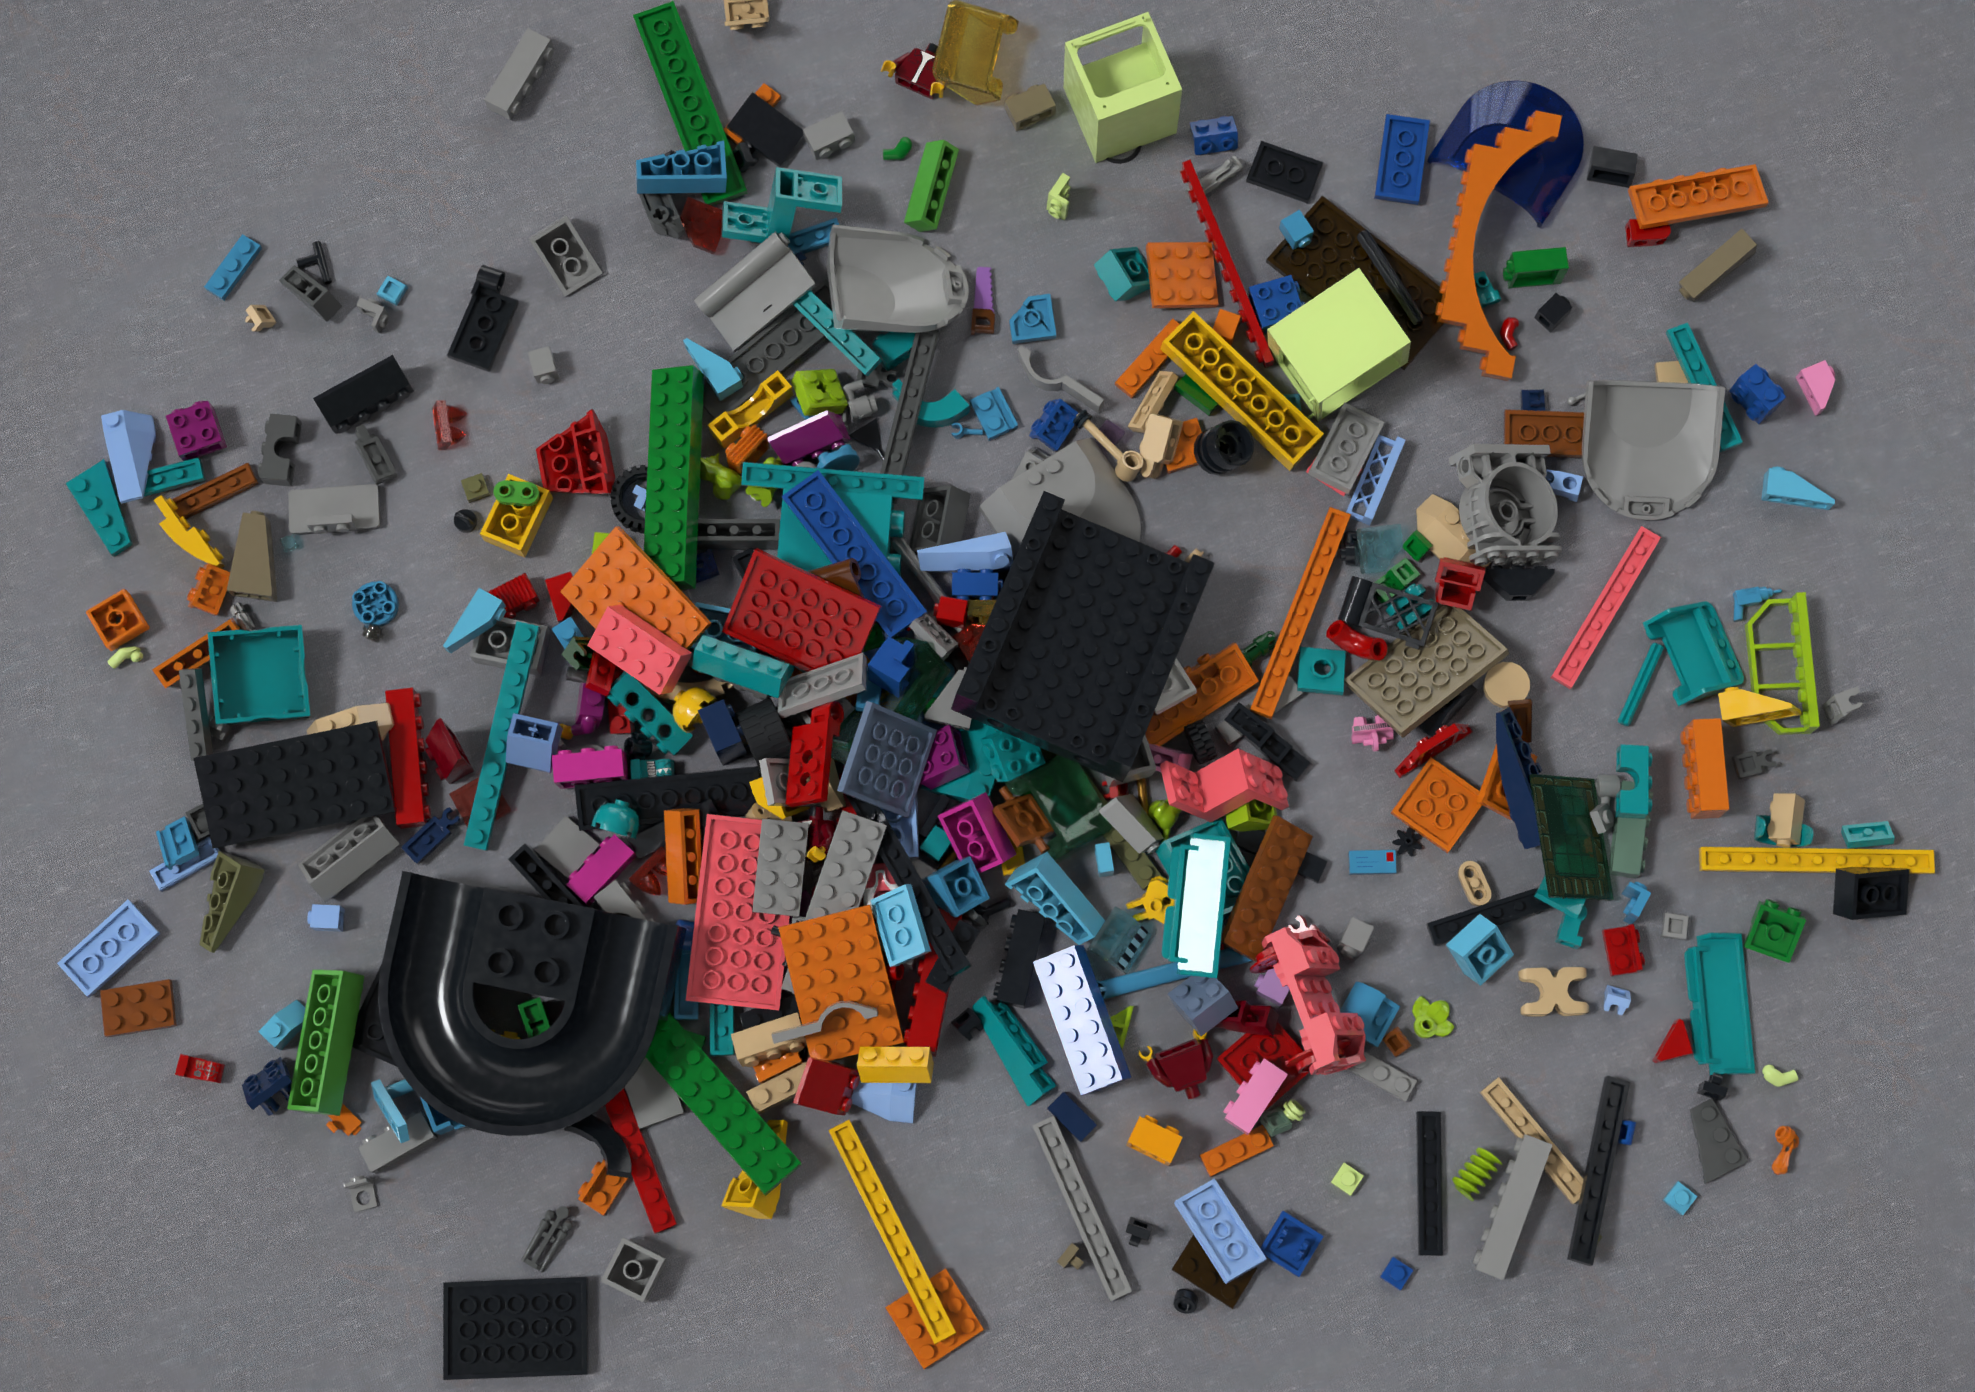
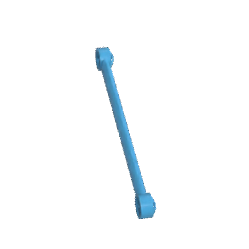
M1231 948L1220 950L1218 970L1252 960ZM1172 962L1103 981H1096L1098 985L1102 986L1099 989L1100 992H1104V1000L1189 978L1190 975L1177 974L1178 962Z

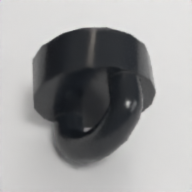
M462 509L455 512L454 524L459 531L468 533L475 529L477 518L471 510Z
M1188 1289L1177 1290L1173 1303L1174 1308L1185 1314L1194 1312L1198 1304L1197 1295Z

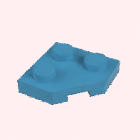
M1050 294L1028 296L1023 302L1022 307L1009 320L1012 344L1056 338Z

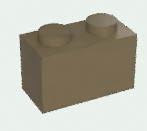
M1045 83L1033 85L1027 91L1021 94H1012L1005 100V110L1016 131L1056 114V105Z

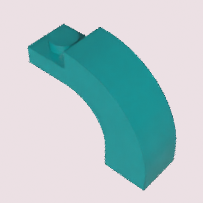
M900 379L892 383V395L897 402L903 385ZM956 389L939 401H922L917 425L930 428L951 425L970 412V405Z

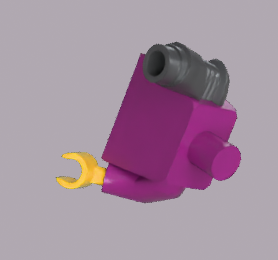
M574 667L567 668L566 680L580 683L575 725L571 727L563 723L559 724L563 729L561 738L570 740L573 735L590 734L595 729H598L602 720L605 701L604 695L585 688L589 671H577Z

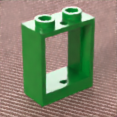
M1566 247L1512 252L1509 260L1506 261V267L1503 268V279L1507 281L1508 289L1561 284L1569 269Z

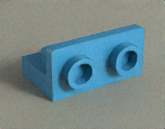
M1629 882L1622 892V895L1631 899L1623 910V913L1626 914L1623 921L1628 924H1633L1637 920L1651 895V892L1647 891L1648 888L1639 882Z

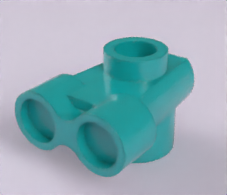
M1485 271L1474 274L1476 292L1481 308L1500 302L1502 300L1500 293L1493 288Z

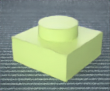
M1343 1163L1330 1183L1351 1196L1364 1176L1346 1163Z

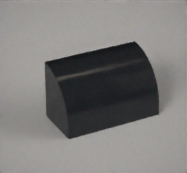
M1594 146L1587 180L1629 188L1636 173L1638 154Z

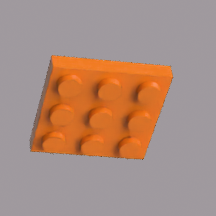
M1148 242L1146 244L1152 308H1216L1219 305L1212 242Z
M1430 757L1391 814L1448 854L1482 806L1476 802L1480 791Z
M946 1268L931 1277L930 1281L957 1334L935 1345L909 1292L885 1307L923 1369L984 1330Z

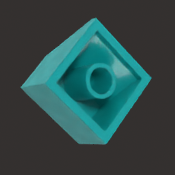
M1137 247L1110 249L1094 264L1099 278L1103 280L1109 295L1115 302L1129 300L1150 289L1148 265Z

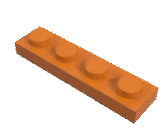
M1173 318L1115 382V385L1131 399L1169 358L1160 348L1162 342L1180 325Z

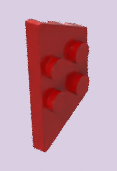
M1454 723L1449 727L1444 725L1430 739L1424 737L1416 743L1417 747L1394 770L1395 773L1401 778L1427 762L1430 757H1435L1473 733L1470 726Z

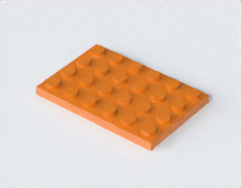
M616 526L560 591L595 629L608 606L622 605L687 650L712 624L620 526Z
M870 904L778 927L802 1024L819 1020L824 1010L838 1001H853L875 1007L878 1011V1016L865 1019L861 1013L852 1008L842 1007L830 1012L825 1017L820 1032L805 1035L811 1058L831 1061L859 1054L860 1047H888L904 1043Z

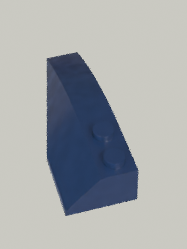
M1506 707L1496 713L1498 763L1502 785L1510 809V817L1516 825L1519 841L1523 844L1524 849H1529L1542 845L1531 776L1541 777L1540 772L1542 768L1539 762L1534 763L1531 757L1532 749L1529 743L1522 740L1523 731L1511 708ZM1543 786L1545 794L1554 795L1552 787ZM1545 795V813L1547 810L1548 814H1559L1555 796ZM1548 815V833L1549 829L1553 834H1562V828L1563 833L1567 831L1562 816L1560 821L1559 816ZM1551 835V841L1560 835Z

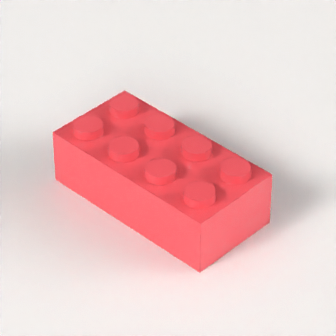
M622 605L607 607L587 645L659 695L673 691L693 654Z

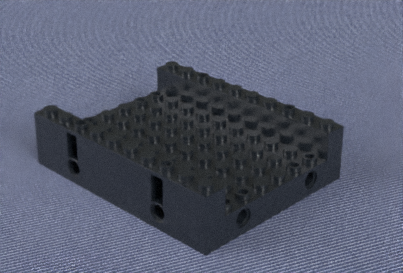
M1043 491L957 690L951 710L1123 782L1133 765L1215 563L1193 554L1189 563L1062 510L1065 499Z

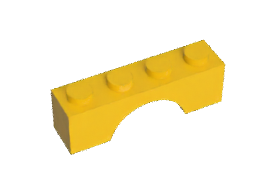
M777 370L760 384L758 390L744 404L732 411L723 412L710 422L708 428L711 435L723 449L727 448L740 437L742 431L747 426L752 427L790 399L794 395L792 386Z

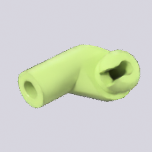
M136 646L120 648L107 662L112 668L116 669L125 659L131 658L133 662L141 661L143 653Z

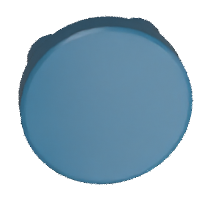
M846 444L841 446L839 450L820 454L818 457L819 463L816 468L854 471L860 463V458L851 445Z
M382 581L367 583L352 595L353 612L358 620L367 626H384L391 622L398 612L399 601L396 593Z

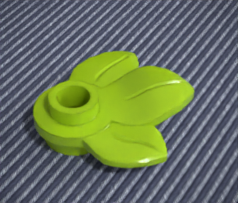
M1420 996L1415 1001L1412 1013L1416 1019L1414 1031L1419 1037L1431 1038L1433 1035L1445 1037L1453 1031L1454 1025L1446 1020L1450 1012L1448 1003L1439 1000L1430 1005L1423 996ZM1423 1023H1426L1429 1029L1424 1028Z

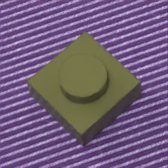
M482 473L461 480L469 503L490 496Z

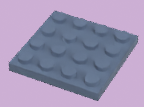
M866 701L837 791L908 818L937 730L878 704Z

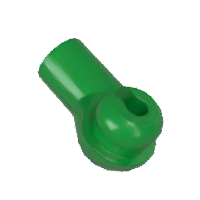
M903 137L894 149H883V160L904 159L912 149L911 140L908 137Z

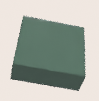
M1281 1107L1263 1113L1259 1118L1271 1137L1292 1129V1122L1284 1114Z

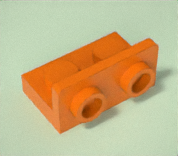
M209 563L204 565L203 568L199 567L195 579L198 580L196 587L190 589L186 599L190 601L188 607L197 608L217 616L227 592L230 572Z
M787 1052L781 1054V1057L777 1059L760 1061L753 1068L758 1082L762 1084L802 1064L803 1061L799 1052Z
M603 1160L602 1163L598 1161L592 1169L591 1173L593 1176L589 1183L585 1181L579 1189L578 1194L580 1197L578 1200L605 1216L629 1178L606 1175L605 1160Z

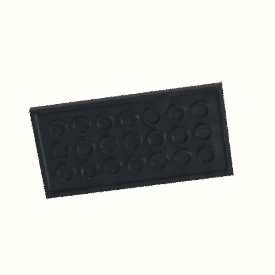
M378 721L193 758L212 848L396 811Z

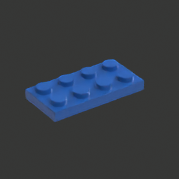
M1386 114L1374 199L1418 205L1430 120Z

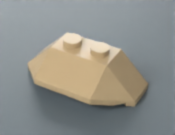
M1432 494L1416 509L1417 530L1433 545L1429 550L1439 560L1446 557L1470 562L1469 556L1476 553V550L1468 549L1467 543L1470 540L1462 527L1459 510L1452 503ZM1490 563L1486 565H1481V567L1486 568Z
M381 703L355 706L319 718L307 729V735L378 721L381 740L383 741L388 731L394 726L390 704Z

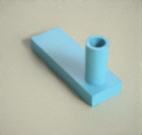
M380 1079L371 1082L374 1099L400 1143L409 1141L407 1124L392 1099L414 1091V1089L406 1079L384 1087Z

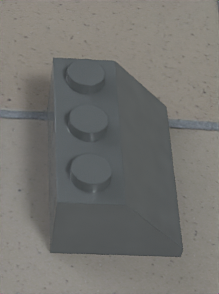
M953 485L923 489V500L918 501L910 548L915 555H918L917 550L962 541L970 493Z

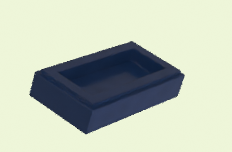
M1065 1092L1047 1108L1079 1142L1097 1126Z

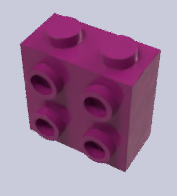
M198 401L191 407L175 409L171 414L166 415L178 455L183 461L198 458L227 447L215 409L209 401Z
M951 725L937 730L921 777L920 784L931 790L970 772L961 733Z

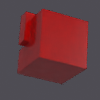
M1440 558L1435 582H1437L1435 602L1472 610L1476 591L1481 590L1485 567L1456 559Z

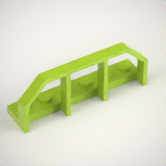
M1797 592L1792 598L1768 599L1745 624L1751 692L1759 694V691L1798 689V701L1802 703L1800 722L1804 727L1783 728L1775 720L1765 721L1764 723L1778 735L1811 734L1820 727L1806 592ZM1768 606H1788L1789 613L1793 615L1791 634L1795 636V643L1754 644L1752 624ZM1793 650L1794 658H1797L1798 663L1795 669V676L1799 683L1758 684L1755 651Z

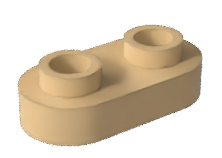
M1474 861L1464 862L1459 867L1457 874L1468 901L1477 907L1487 904L1491 899V890L1480 865ZM1465 871H1472L1473 877H1467ZM1476 891L1482 893L1481 899H1477L1474 894Z

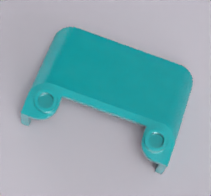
M1703 601L1669 608L1643 622L1649 639L1662 638L1680 680L1681 686L1673 691V697L1678 706L1695 702L1725 691L1726 688L1736 687L1743 683V672L1716 610L1709 602Z

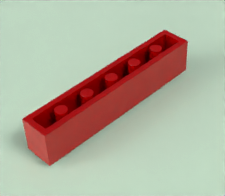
M413 687L385 691L386 703L390 704L394 722L393 728L389 730V742L396 806V825L400 829L421 827L428 822V819H431V808L426 802V796H429V785L425 783L424 774H427L426 760H423L422 752H425L426 747L425 740L421 738L420 730L424 728V724L418 707H422L421 696L417 694Z

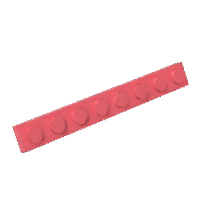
M1643 526L1639 528L1550 677L1551 679L1568 689L1572 688L1659 542L1660 536Z

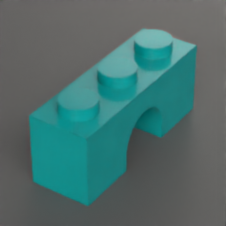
M1621 744L1616 749V772L1630 774L1635 782L1634 789L1620 790L1616 794V817L1644 819L1648 812L1652 811V799L1649 798V789L1651 790L1652 776H1649V767L1652 766V753H1649V746Z

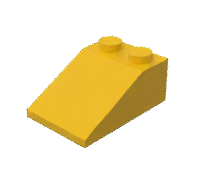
M1739 687L1726 688L1725 692L1718 693L1722 721L1732 727L1802 715L1801 710L1792 703L1739 689Z

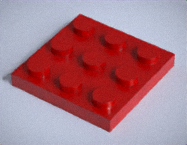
M1278 1022L1273 1036L1245 1033L1216 1058L1239 1086L1243 1081L1249 1082L1253 1076L1249 1073L1256 1061L1261 1063L1264 1058L1288 1074L1264 1112L1309 1073H1298L1296 1067L1288 1068L1285 1066L1286 1061L1304 1051Z

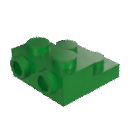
M1766 899L1765 903L1759 901L1743 946L1790 963L1806 922L1805 917L1801 916L1802 911L1792 907L1784 910L1779 908V903L1770 899Z

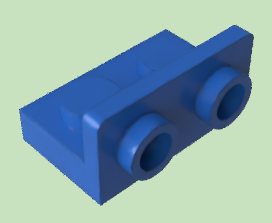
M1062 399L1047 402L1043 408V415L1032 424V431L1029 434L1032 439H1039L1053 451L1059 449L1075 425L1073 420L1078 414L1076 410Z

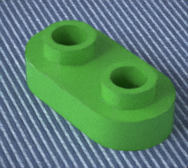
M503 480L495 485L493 491L496 500L504 505L533 506L540 499V492L537 486L531 482ZM502 489H509L508 493L501 494ZM526 490H531L529 496H524Z

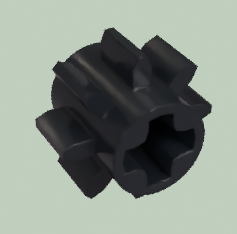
M632 733L631 737L625 740L624 751L630 755L629 760H645V757L651 755L653 745L650 740H646L647 736L645 734Z

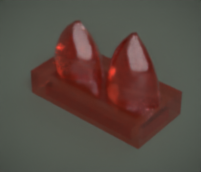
M437 400L432 407L438 450H447L450 445L460 442L466 435L460 429L449 426V424L461 420L467 413L458 407L446 405V400Z
M661 846L629 878V881L636 888L638 887L651 895H661L660 883L653 872L655 871L658 874L667 876L666 850Z

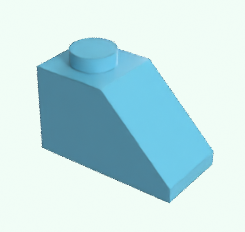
M295 1000L274 1014L258 1032L271 1045L282 1050L302 1029L305 1007L298 1000Z

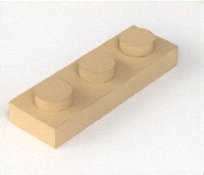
M1159 371L1128 425V428L1133 432L1145 433V423L1150 413L1158 414L1163 408L1166 398L1174 389L1178 379L1174 372Z

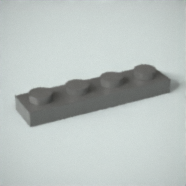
M202 668L179 670L191 761H194L193 758L213 754Z

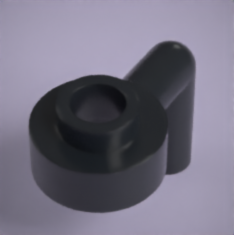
M1348 531L1344 534L1345 547L1340 548L1341 561H1345V565H1355L1354 540H1372L1371 531Z

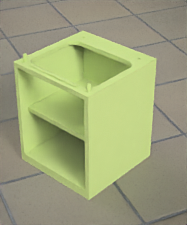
M1149 12L1065 42L1063 88L1095 163L1177 133L1182 87ZM1143 26L1142 43L1140 45L1082 66L1077 54L1081 47L1132 28Z
M1360 268L1267 329L1268 346L1273 358L1312 414L1308 416V419L1315 417L1318 422L1342 407L1344 402L1348 403L1408 363L1411 341Z

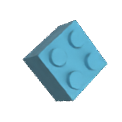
M1481 914L1474 918L1446 944L1462 972L1480 986L1514 955L1498 927Z

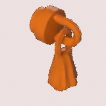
M1780 1126L1775 1132L1777 1142L1783 1145L1781 1152L1772 1164V1170L1776 1175L1788 1172L1790 1154L1799 1145V1137L1789 1126Z

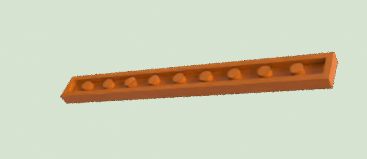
M1329 507L1250 708V711L1269 719L1273 717L1350 520L1351 514Z

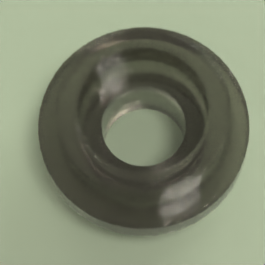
M370 623L369 626L364 625L362 628L364 630L362 636L376 643L385 636L381 633L382 629Z

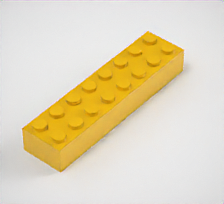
M1194 311L1162 342L1160 349L1230 416L1245 425L1251 435L1289 471L1323 437L1324 433Z

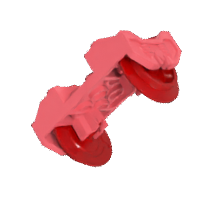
M1284 927L1265 936L1262 941V946L1265 950L1256 955L1257 962L1250 967V972L1254 974L1265 973L1267 970L1274 968L1282 987H1289L1304 1029L1299 1030L1305 1051L1286 1061L1285 1066L1288 1068L1296 1067L1298 1073L1310 1072L1311 1075H1329L1365 1062L1364 1047L1366 1034L1364 1032V1022L1358 1016V1013H1340V1008L1331 994L1332 987L1325 978V976L1340 970L1337 953L1318 936L1317 930L1311 929L1295 933L1290 928Z

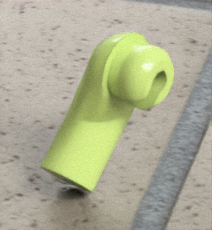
M1766 1065L1762 1069L1765 1080L1774 1086L1781 1087L1798 1081L1795 1070L1781 1073L1773 1065Z

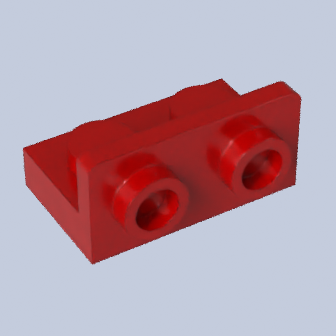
M1634 924L1602 930L1611 977L1638 973L1643 970L1642 966L1645 965L1643 953L1639 952L1640 934L1638 929H1635Z

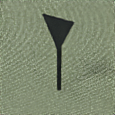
M877 418L849 435L875 450L881 459H884V454L880 449Z

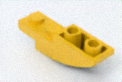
M160 495L154 499V502L166 517L159 525L176 544L206 563L219 568L225 566L221 561L224 557L216 547L214 549L209 544L211 539L204 529L200 531V529L193 527L188 530L191 527L184 516L179 517L175 511L178 507L171 498L167 499Z

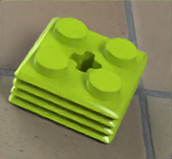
M835 369L795 372L796 374H794L791 382L805 416L818 415L826 410L836 414L844 412L848 402Z

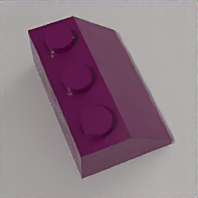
M827 410L767 437L783 464L787 466H796L798 463L810 458L818 459L820 454L830 449L838 450L841 446L845 445V442L851 440L842 416Z

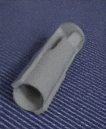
M1231 156L1230 160L1227 159L1222 166L1199 180L1205 195L1228 178L1236 176V172L1243 171V166L1236 156ZM1188 187L1187 189H1185V192H1186L1187 195H1188V191L1190 190L1189 187Z

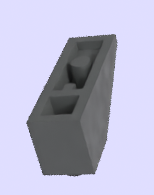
M295 265L279 280L281 284L326 322L342 307L325 287Z

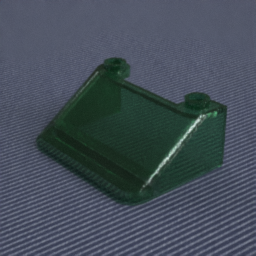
M1057 755L1045 761V764L1005 782L1009 791L1014 795H1024L1029 791L1032 792L1057 835L1047 843V846L1050 848L1048 853L1056 863L1078 852L1112 829V825L1099 812L1104 807V804L1082 767L1076 762Z

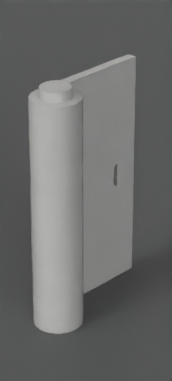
M775 231L694 299L700 310L712 320L734 352L817 285L788 246L790 241L782 232L778 234Z

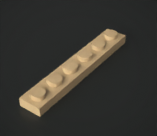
M1499 1077L1496 1078L1479 1093L1517 1138H1522L1526 1134L1552 1144L1544 1171L1570 1203H1576L1580 1199L1584 1179Z

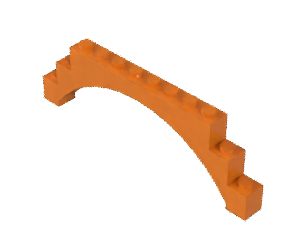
M1536 110L1527 118L1525 129L1528 131L1505 127L1501 133H1497L1495 146H1498V148L1474 144L1471 149H1467L1465 155V163H1468L1467 170L1463 171L1460 184L1464 186L1462 193H1459L1456 206H1459L1458 215H1454L1452 228H1455L1454 237L1451 236L1448 243V250H1451L1450 258H1446L1444 264V272H1447L1446 279L1442 280L1439 293L1443 295L1441 302L1437 303L1435 315L1438 316L1437 322L1463 327V329L1459 330L1457 342L1460 343L1459 349L1485 354V356L1481 357L1479 369L1482 370L1481 376L1504 381L1510 380L1516 356L1509 355L1496 338L1482 311L1476 292L1473 252L1480 216L1489 195L1504 173L1519 158L1546 141L1554 142L1558 138L1562 115Z

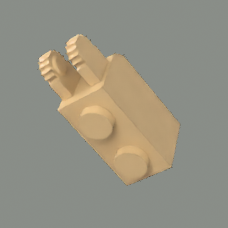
M1150 413L1145 423L1144 438L1139 447V454L1143 458V466L1140 472L1144 478H1158L1163 464H1169L1174 460L1183 421Z

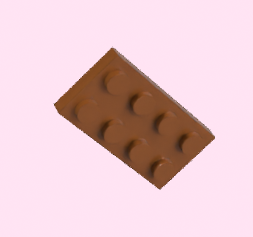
M1505 409L1504 444L1549 445L1551 454L1545 457L1582 458L1584 412Z

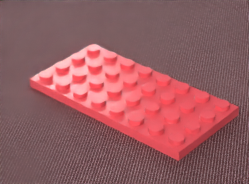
M707 814L686 1001L779 1010L784 972L782 963L785 961V953L781 937L772 935L771 930L774 925L778 927L788 925L790 916L752 912L762 820Z

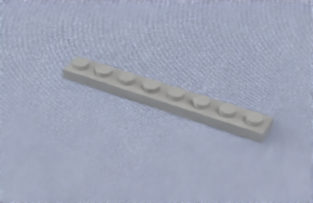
M1052 1116L1032 1125L1110 1302L1132 1292L1055 1117Z

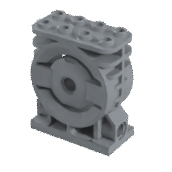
M1472 444L1449 457L1450 466L1457 467L1459 481L1465 486L1460 499L1459 515L1462 527L1470 540L1467 543L1468 549L1476 550V553L1469 556L1470 562L1475 563L1476 566L1494 563L1495 566L1512 563L1514 566L1526 564V562H1531V565L1536 566L1544 564L1546 559L1557 558L1558 554L1562 552L1561 546H1553V542L1560 539L1559 533L1553 532L1557 526L1558 517L1556 497L1552 487L1545 478L1547 471L1544 457L1551 454L1549 445ZM1491 487L1497 488V489H1493V490L1489 491V488H1491Z

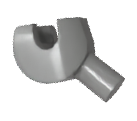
M1598 775L1597 783H1595L1598 797H1601V804L1606 803L1608 809H1610V797H1616V794L1620 791V779L1617 775Z

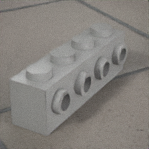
M529 28L526 30L484 99L489 110L511 120L514 114L516 115L519 112L522 100L530 94L535 79L541 76L545 62L549 61L553 56L554 48L551 39Z

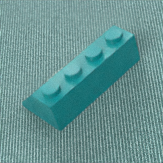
M702 635L694 649L692 669L779 698L795 666L716 638Z

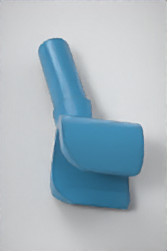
M957 422L951 425L954 429H960L958 433H951L956 439H960L968 434L983 435L982 429L963 428Z

